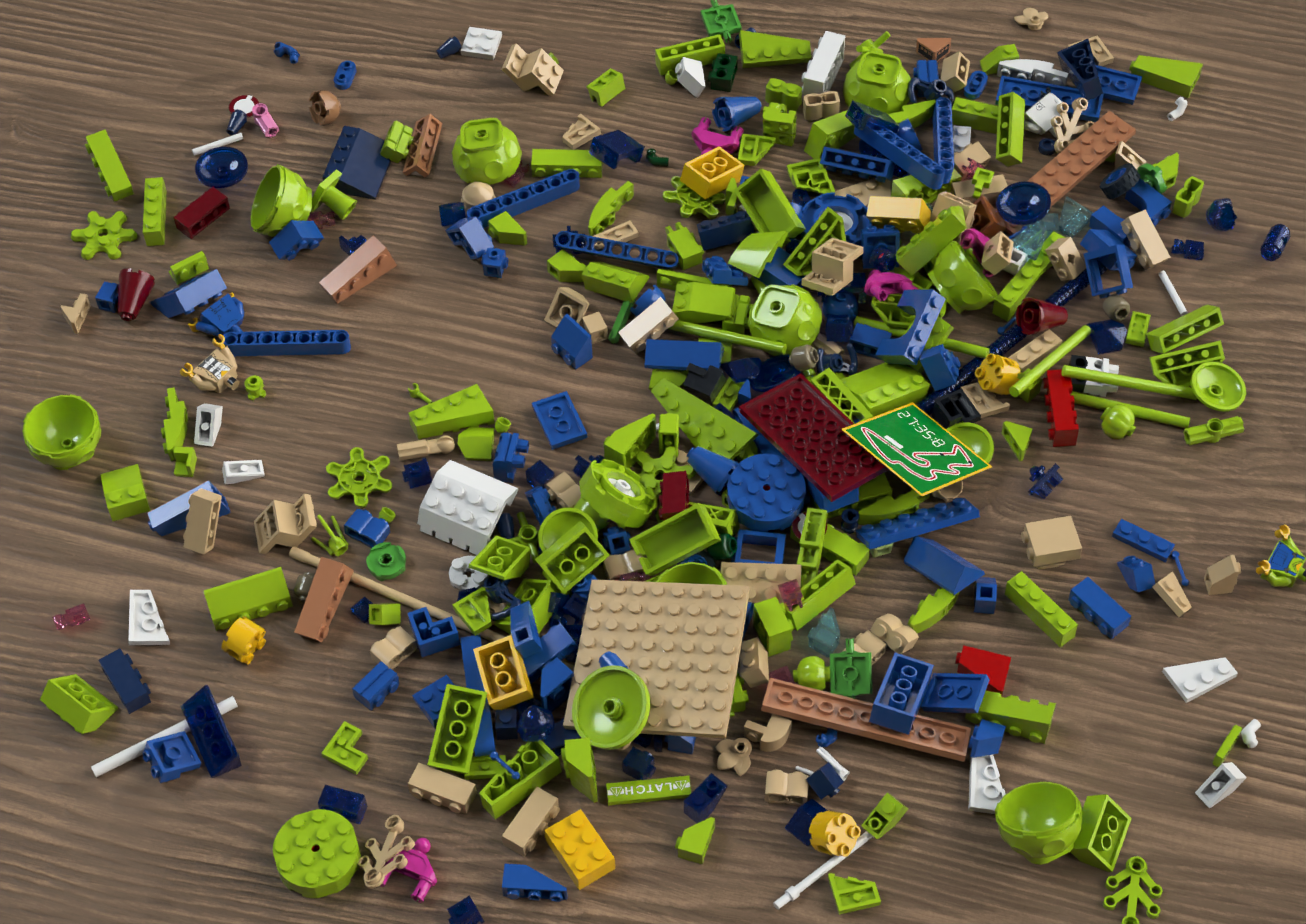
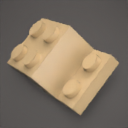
M517 43L511 46L501 69L523 91L539 86L549 97L555 94L564 71L542 48L527 54Z
M832 237L812 252V272L802 278V286L823 292L826 295H834L853 281V261L863 254V247Z
M304 493L295 504L273 500L254 520L259 553L267 554L275 544L298 547L317 527L311 495Z

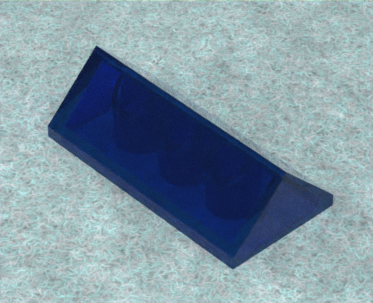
M205 685L180 707L211 778H215L242 765L208 685Z

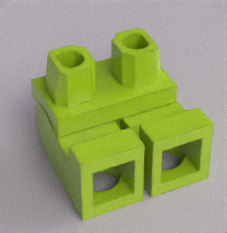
M770 102L769 107L764 106L763 136L776 137L775 144L792 147L796 137V111L789 110V113H781L780 104Z

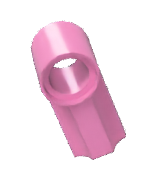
M263 103L254 105L252 112L255 124L260 127L266 137L272 138L276 136L279 128L269 114L267 106Z

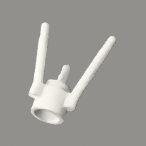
M819 747L816 752L825 761L829 762L841 779L845 781L850 772L841 766L823 747ZM796 766V770L811 775L814 773L808 769Z

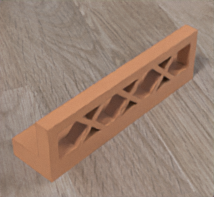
M431 114L416 121L412 135L414 138L409 147L403 169V174L406 176L414 171H417L424 178L430 174L442 123Z

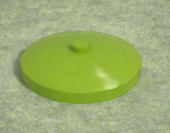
M616 665L599 668L584 679L574 696L572 719L575 729L581 738H590L591 745L605 750L621 748L632 742L643 730L650 712V695L646 684L635 672Z

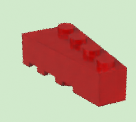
M1062 369L1047 370L1046 377L1043 378L1042 382L1043 389H1047V394L1044 395L1045 406L1049 407V412H1046V420L1051 425V429H1048V438L1052 440L1053 447L1076 446L1079 426L1076 422V410L1074 411V396L1071 395L1073 389L1071 378L1062 376Z

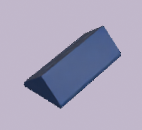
M646 339L645 368L686 370L689 363H692L708 370L710 365L720 369L724 347L721 342Z
M914 536L904 558L906 565L953 595L985 575L983 570L938 542L920 536Z

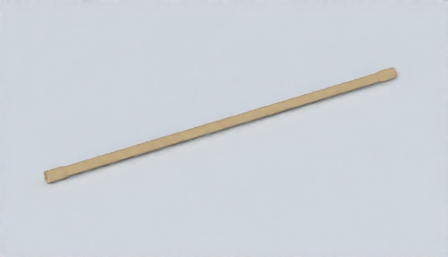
M295 546L289 552V557L314 567H318L321 559ZM354 572L351 576L350 582L418 610L427 607L429 615L439 620L452 616L456 627L472 633L462 619L456 615ZM489 629L478 634L491 642L505 637ZM562 661L569 669H571L574 672V665Z

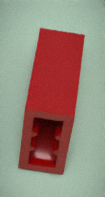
M963 645L962 653L957 652L955 664H958L957 673L987 674L990 680L986 691L997 692L1001 696L1003 695L1011 657Z

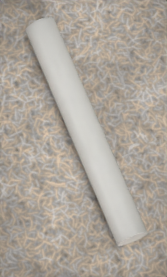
M242 133L192 149L193 155L196 156L243 139Z
M1160 271L1158 275L1180 315H1186L1188 312L1166 272Z

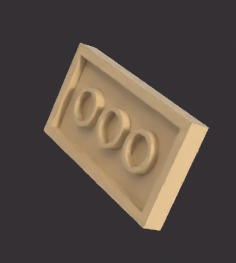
M721 562V574L727 585L749 586L748 602L758 603L777 597L779 603H783L801 588V564Z

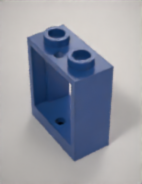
M1114 245L1083 253L1092 296H1099L1100 299L1109 297L1110 293L1116 292V295L1127 293V289L1133 288L1125 245ZM1116 254L1122 285L1103 290L1097 259Z
M739 530L738 537H734L737 542V551L731 557V562L783 564L786 534ZM743 543L776 546L775 562L741 559Z

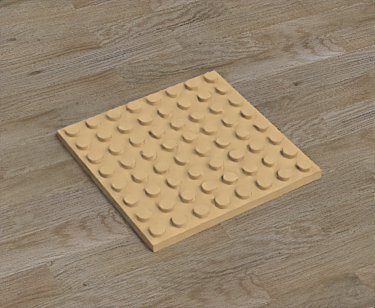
M592 580L563 727L576 730L572 719V704L576 691L588 675L600 668V657L604 653L611 651L624 662L629 670L642 678L649 691L650 712L640 734L726 739L750 593L749 586Z

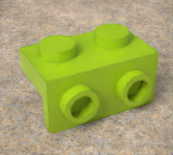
M200 251L170 266L169 274L178 285L208 270L206 255L203 251Z

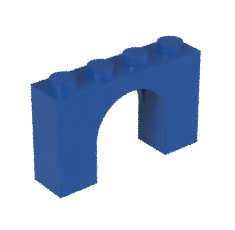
M1139 179L1135 186L1126 192L1125 199L1140 211L1146 209L1154 227L1161 219H1166L1171 213L1172 202L1142 179ZM1104 205L1091 214L1090 228L1108 230L1127 247L1131 246L1120 224L1125 219L1118 217Z
M933 289L904 290L897 306L909 315H916L914 323L908 332L900 338L882 339L875 355L887 364L917 365L946 299Z

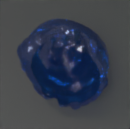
M1231 199L1214 200L1206 211L1208 224L1214 230L1221 232L1232 230L1233 226H1235L1237 215L1234 213Z
M537 705L529 706L521 714L517 724L520 737L525 742H538L539 739H547V735H551V731L554 730L552 712Z

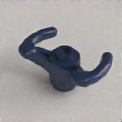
M916 77L911 78L908 84V97L912 104L917 101L914 95V87H917L924 92V97L928 101L934 99L936 101L939 97L947 96L953 107V90L947 87L943 80L936 79L933 82H926Z
M849 343L846 346L851 358V365L843 362L839 354L823 355L824 350L818 349L817 373L820 374L827 368H830L833 372L840 371L848 375L856 374L858 358L853 345Z
M490 576L483 584L485 591L495 604L506 603L510 606L504 611L491 614V620L493 621L509 617L511 615L510 609L521 604V600L510 594L507 585L511 579L502 580Z

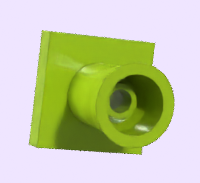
M337 169L318 185L312 197L311 213L324 203L341 220H344L356 206L357 200L335 188L342 175Z

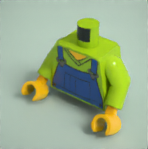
M1281 525L1279 530L1275 531V536L1282 538V540L1278 541L1268 561L1262 560L1258 562L1260 567L1256 568V573L1261 574L1260 578L1267 580L1273 587H1293L1297 578L1306 582V569L1303 568L1306 557L1297 548L1292 538L1288 536L1290 528L1287 525Z

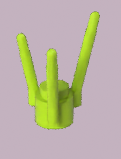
M320 514L317 515L331 536L328 541L329 547L315 537H312L311 540L325 549L330 556L333 554L335 556L344 554L348 549V543L335 517L331 516V520L338 536L334 535Z

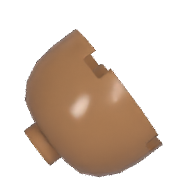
M325 90L312 92L309 97V101H312L309 111L313 121L316 124L320 123V126L335 121L341 109V103L332 92Z

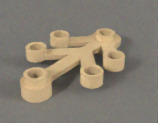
M1079 97L1072 102L1074 112L1070 121L1067 115L1069 110L1068 104L1061 102L1057 105V111L1060 113V116H1055L1051 119V125L1054 127L1057 137L1054 144V149L1057 153H1061L1074 141L1070 140L1072 135L1083 133L1089 128L1088 125L1091 127L1094 122L1089 121L1084 125L1076 126L1081 112L1086 110L1088 106V101L1085 98ZM1062 123H1063V126H1064V129H1065L1064 135H1063L1062 129H1061V127H1060V126L1062 125Z
M398 815L390 816L385 822V827L389 830L382 850L379 849L380 844L375 838H370L365 843V847L373 854L377 861L375 867H372L373 861L369 856L365 855L358 862V865L365 871L364 883L370 889L379 887L384 881L385 875L396 867L398 869L404 868L408 860L403 854L398 853L402 850L410 851L415 845L412 838L406 836L392 848L396 835L404 830V822ZM394 857L393 861L384 866L386 862Z

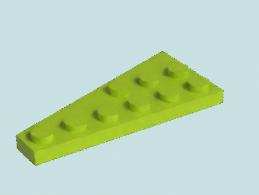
M665 378L651 390L668 413L679 415V427L695 447H702L733 460L760 435Z

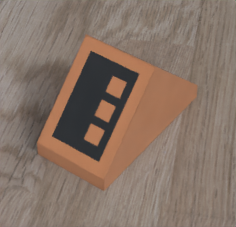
M917 38L916 53L926 60H936L938 62L950 53L951 38Z

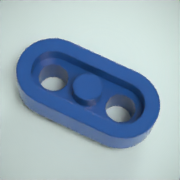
M344 61L339 65L334 76V85L337 89L345 90L351 86L356 74L354 62Z
M975 71L971 74L967 85L964 87V96L966 98L977 99L980 97L988 80L985 72Z

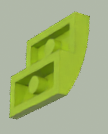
M731 178L726 189L727 216L737 213V195L734 192L737 188L735 178Z

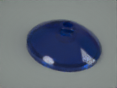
M232 147L210 149L203 153L195 164V173L198 180L211 188L233 186L240 182L248 171L246 156L240 150Z
M1028 181L1017 182L1007 186L1000 192L997 197L996 207L999 215L1005 221L1016 225H1028L1038 222L1047 215L1051 207V197L1048 191L1037 183Z
M790 354L778 355L756 366L750 373L748 380L753 390L765 393L797 376L801 371L791 366L789 362Z

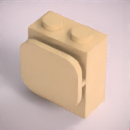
M946 191L939 193L931 213L930 222L935 221L942 210H947L950 206H961L964 212L966 229H970L974 221V212L977 205ZM960 233V234L953 240V241H957V242L959 243V245H960V242H961V235H962V233Z
M1071 516L1025 523L1021 537L1023 543L1027 545V557L1029 560H1032L1034 567L1038 569L1063 566L1066 561L1080 559L1082 546Z

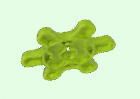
M674 176L671 178V184L676 190L664 191L663 200L667 203L679 204L681 206L680 214L683 218H689L691 215L697 214V212L705 214L710 219L718 216L719 210L713 204H723L726 201L724 193L719 192L704 199L681 182V177Z
M95 211L89 212L87 221L90 225L87 228L74 229L71 232L72 241L86 243V246L81 251V257L89 260L96 253L105 252L112 260L120 258L119 244L124 241L131 242L137 239V233L133 229L122 228V224L127 220L126 214L118 211L111 218L105 219L100 217ZM108 232L107 235L99 236V233L102 234Z
M673 446L667 447L660 458L653 459L646 452H640L636 458L637 463L642 467V471L638 474L642 477L639 482L646 489L648 486H651L656 494L657 501L659 495H662L660 481H663V479H655L659 472L663 474L686 471L688 479L693 478L696 474L691 465H676L675 461L679 452Z
M355 447L350 451V461L342 465L336 462L329 463L326 466V472L338 478L337 484L328 490L329 497L337 500L344 495H352L355 505L358 508H365L369 501L368 494L371 492H390L392 482L380 476V473L388 468L390 464L389 458L387 456H379L373 461H368L364 458L363 449ZM357 476L364 477L363 481H356L354 479Z

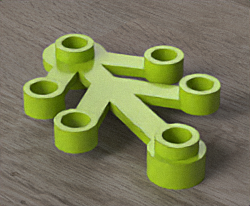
M1139 856L1131 857L1126 862V869L1115 876H1109L1105 883L1108 890L1115 891L1120 882L1131 876L1129 885L1112 896H1106L1103 901V907L1111 911L1115 909L1118 902L1128 896L1127 914L1121 924H1140L1139 920L1135 917L1137 898L1147 909L1146 914L1149 918H1158L1161 911L1160 907L1154 904L1139 886V880L1141 879L1149 888V896L1153 899L1161 897L1162 887L1156 884L1146 872L1147 863L1143 858ZM1133 866H1138L1140 870H1135ZM1109 881L1115 882L1116 885H1110ZM1152 890H1158L1159 894L1153 893ZM1106 901H1112L1113 905H1108ZM1150 909H1155L1157 913H1151Z

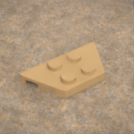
M873 178L835 191V196L846 197L847 194L852 195L868 208L870 196L891 197V181L886 180L883 183Z

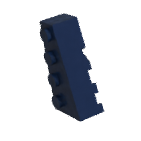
M1085 39L1057 52L1061 69L1068 73L1069 79L1087 101L1103 94L1089 39Z

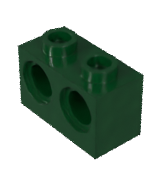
M718 53L716 60L713 59V71L709 72L708 82H711L712 90L731 92L738 68V56Z

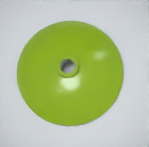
M1206 362L1199 365L1191 376V387L1195 396L1201 403L1213 410L1222 412L1235 410L1245 399V383L1241 376L1228 365L1219 362Z
M963 422L946 429L987 463L991 461L994 453V443L991 435L985 428L975 423Z
M566 507L553 511L544 519L539 529L538 539L542 552L579 521L598 540V532L594 521L588 514L576 508Z

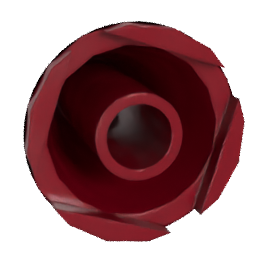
M131 268L120 271L118 315L122 320L132 321L138 316L155 286V278L149 273L138 270V273L132 272Z
M1032 297L1023 299V303L1017 307V325L1027 335H1034L1064 325L1068 319V312L1064 307Z

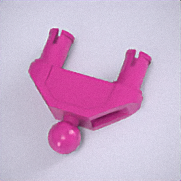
M705 117L701 118L698 127L692 131V138L701 151L700 156L719 146L729 154L734 153L739 148V140L744 133L741 127L736 131L738 126L733 128L730 136L708 131L711 120L706 118L704 123Z
M970 228L962 232L960 245H963L962 248L964 249L972 248L973 254L982 263L985 243L990 238L978 230ZM983 269V274L986 277L993 276L990 271Z
M872 270L869 273L864 292L867 295L874 296L879 301H885L888 294H903L904 290H919L912 285V281L906 276L892 272L881 273L879 270Z
M419 838L415 841V850H402L398 853L403 854L407 858V865L402 869L396 867L385 875L384 881L380 886L385 887L392 872H399L419 881L413 894H411V898L416 902L419 899L418 902L423 903L430 887L432 888L437 883L435 873L425 855L431 848L429 840ZM394 857L386 862L384 866L393 861Z

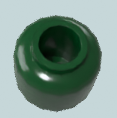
M729 533L719 534L721 541L706 548L715 560L728 559L737 551V542Z

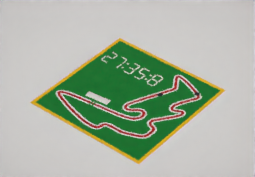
M913 402L842 429L921 496L992 467Z

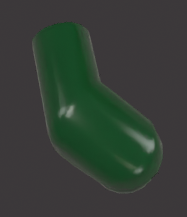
M653 148L647 150L646 159L652 165H669L668 157H658L655 154L656 150Z

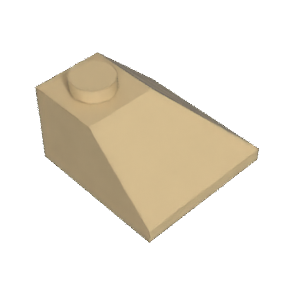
M558 287L544 320L557 327L564 315L568 314L580 325L589 303L583 295L573 289Z

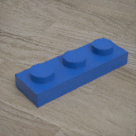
M1123 519L1120 520L1112 534L1113 538L1165 563L1175 546L1174 543Z

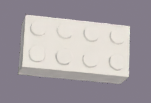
M825 31L824 36L820 37L818 49H814L813 59L809 60L807 72H804L801 81L804 82L802 86L803 97L807 94H822L830 91L844 60L845 35Z

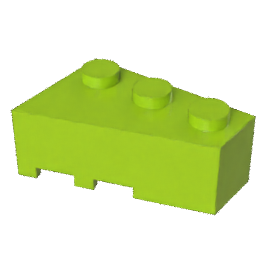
M846 110L814 122L804 151L813 159L822 157L824 147L839 149L856 137L854 128L857 116L850 110Z

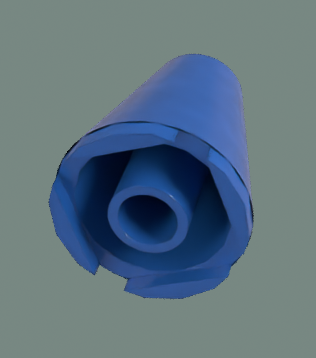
M719 97L713 101L715 109H712V114L716 125L719 128L722 127V131L725 132L732 130L735 126L758 114L762 105L757 97Z
M699 446L696 448L692 447L687 454V462L716 495L721 496L725 490L724 486L727 487L729 476L739 463Z

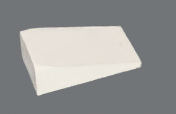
M262 460L226 461L223 463L222 473L225 484H234L265 476Z

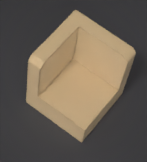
M600 312L582 317L583 328L591 335L592 344L608 339V327Z

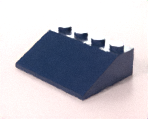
M344 126L323 174V181L337 169L342 175L335 188L346 195L375 200L391 162L390 158L387 159L380 155L385 140L361 128Z

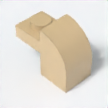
M772 714L767 727L747 720L744 726V737H747L752 742H760L761 751L771 752L778 750L786 743L789 737L792 720Z

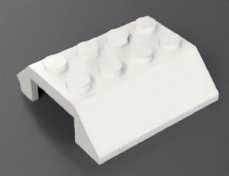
M449 460L436 472L420 505L417 524L421 525L420 531L431 536L436 532L435 537L447 543H450L453 539L452 545L467 550L470 546L469 552L478 555L491 541L490 537L505 505L511 506L519 489Z

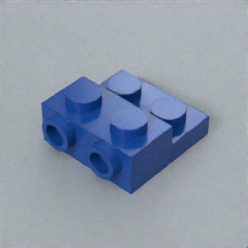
M885 225L884 229H877L876 226H866V229H862L863 269L880 268V266L899 267V263L896 260V254L900 248V232L898 228H895L894 225Z
M712 256V258L703 260L702 270L713 284L748 285V277L744 272L730 264L727 265L722 257Z
M537 486L525 492V495L541 526L544 519L555 511L556 508L554 505H550L548 500L550 495L546 488L543 489L542 486Z
M447 675L412 695L413 700L434 728L437 726L446 685H454Z
M185 731L147 741L142 753L144 761L151 764L152 777L154 779L158 778L160 783L180 778L181 773L198 769L201 766V761Z

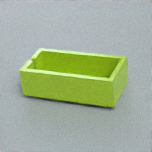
M759 169L734 190L759 233L789 232L782 247L791 241L789 238L794 239L806 229L770 171Z
M697 503L629 540L636 555L643 556L639 558L645 574L654 576L721 541V538L705 505Z

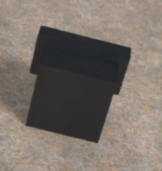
M689 363L686 368L688 376L683 384L685 391L713 407L715 398L726 383L724 371L711 365L706 370Z
M962 388L934 399L932 418L945 429L958 423H975L981 420L980 413Z

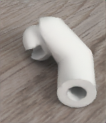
M1179 97L1175 101L1178 107L1167 114L1170 121L1183 115L1188 105L1187 100H1184L1183 97Z
M1253 719L1241 731L1243 742L1247 744L1248 748H1254L1258 744L1257 739H1255V732L1261 727V724L1256 719Z

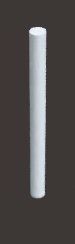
M231 696L91 766L94 775L97 778L143 755L146 742L149 740L183 731L187 733L237 708L238 705L234 697Z

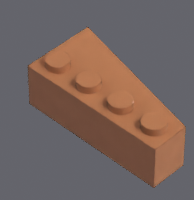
M373 235L323 278L319 284L338 304L395 268L397 264L387 248Z
M321 557L294 633L319 642L326 638L329 625L354 572L353 569L343 563Z

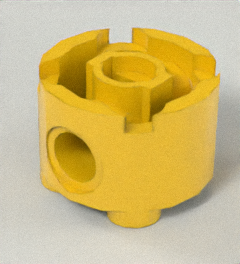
M992 353L987 355L980 367L975 371L980 387L983 390L999 395H1009V388L1020 380L1017 378L1018 374H1020V367L1015 360Z
M242 616L243 618L237 619L226 633V636L229 638L227 642L223 640L221 649L241 663L249 665L254 658L253 653L256 649L261 650L264 647L266 631L261 626Z
M834 811L820 812L813 818L809 827V834H812L810 843L820 853L845 857L855 847L861 830L856 825L854 819L846 813Z

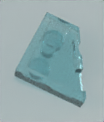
M1066 196L1058 230L1073 238L1090 222L1093 212Z
M1032 223L1012 240L1014 242L1013 247L1028 254L1027 257L1035 261L1047 237V229Z

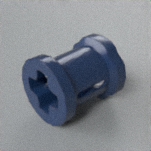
M845 509L841 515V530L851 534L858 529L857 521L859 520V514L854 509Z

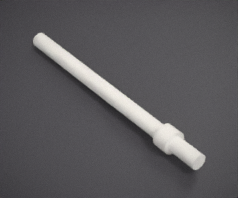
M868 831L858 837L855 847L851 850L850 854L874 836ZM833 856L796 886L789 887L785 890L783 896L773 902L775 908L779 910L790 900L794 901L803 890L848 856Z

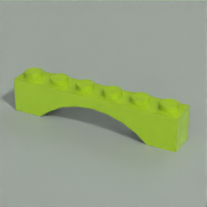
M1054 231L1000 292L998 298L994 300L993 314L1007 322L1016 313L1018 305H1021L1022 300L1035 282L1047 269L1053 266L1045 250L1057 239L1066 237Z

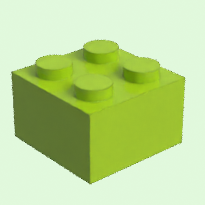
M777 597L755 603L753 609V626L760 641L768 651V657L791 650V641H793V624L790 619L787 620L783 603H779Z

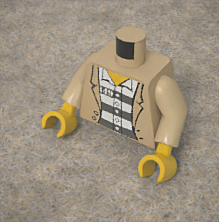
M222 334L218 335L221 343L216 342L215 338L212 340L213 345L219 347L220 350H214L194 370L190 363H185L184 365L188 372L183 368L180 370V374L183 377L189 376V380L199 390L221 393L227 387L235 390L239 386V380L236 379L238 376L236 360L228 346L223 344L225 338Z

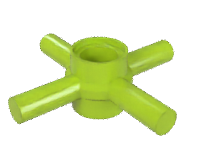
M886 31L875 42L872 39H868L861 45H858L856 50L861 52V54L849 64L850 68L858 60H861L863 54L867 52L883 53V50L878 47L891 36L890 33Z
M524 512L517 513L521 526L517 537L508 540L531 547L532 561L537 563L535 559L539 556L536 548L539 541V531L534 526L528 525Z

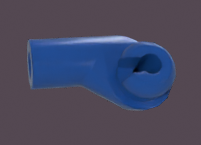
M827 728V733H822L821 736L820 734L817 735L816 742L820 747L829 746L837 740L838 730Z

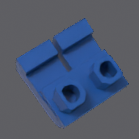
M518 433L500 434L499 444L497 445L495 459L492 464L494 478L499 481L513 483L516 468H524L525 456L520 454L528 453L529 441L519 439Z

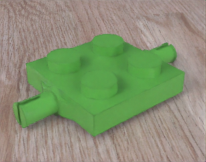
M711 0L712 7L701 10V17L708 36L720 34L724 36L726 43L728 41L730 43L732 41L730 34L739 33L742 30L733 4L723 6L719 5L717 0Z
M845 639L846 651L830 654L831 693L841 694L856 699L855 696L861 694H873L871 652L860 653L854 651V639Z

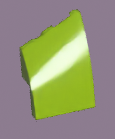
M821 158L787 165L788 175L796 189L823 194L835 192L826 168L824 169L823 165L820 164Z
M776 231L750 234L733 252L728 264L760 278L766 263H771L777 248H782L789 232Z

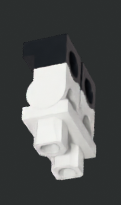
M1071 355L1068 365L1112 374H1118L1119 366L1109 364V359L1106 358L1102 360L1093 357ZM1071 378L1073 392L1106 397L1107 392H1117L1118 386Z

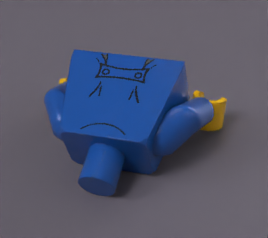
M234 293L226 294L201 313L200 321L197 318H193L194 324L188 323L192 332L202 331L214 336L224 335L228 332H243L239 327L244 317L243 303L234 297Z

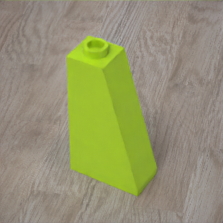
M1139 55L1136 61H1132L1129 71H1131V74L1142 76V83L1189 98L1201 75L1203 64Z

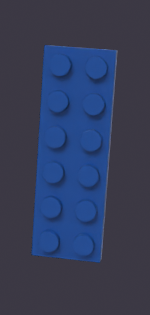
M1001 76L995 105H998L1000 95L1015 92L1025 100V110H1028L1041 99L1040 91L1046 93V88L1049 87L1051 93L1062 102L1068 104L1069 110L1067 115L1068 118H1071L1074 112L1072 102L1079 97L1084 98V96L1077 88ZM1104 93L1088 100L1087 109L1081 112L1080 120L1092 122L1099 120Z
M955 498L949 503H938L932 508H921L915 513L901 514L898 518L884 519L874 525H864L856 530V535L869 549H874L979 518L980 514L979 510L965 498Z

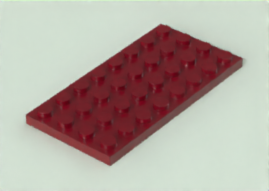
M801 373L739 406V412L831 502L890 470L842 430L854 423Z

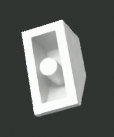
M683 57L675 68L677 79L693 96L698 98L705 88L702 62Z
M204 403L197 407L194 444L214 446L221 426L223 406Z
M1232 762L1222 763L1195 793L1211 808L1233 793L1247 777Z

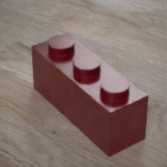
M210 188L173 217L176 228L188 238H194L230 209L228 198L216 188Z
M686 471L663 473V481H660L662 495H659L660 506L662 507L659 509L660 520L665 521L689 508L690 484Z

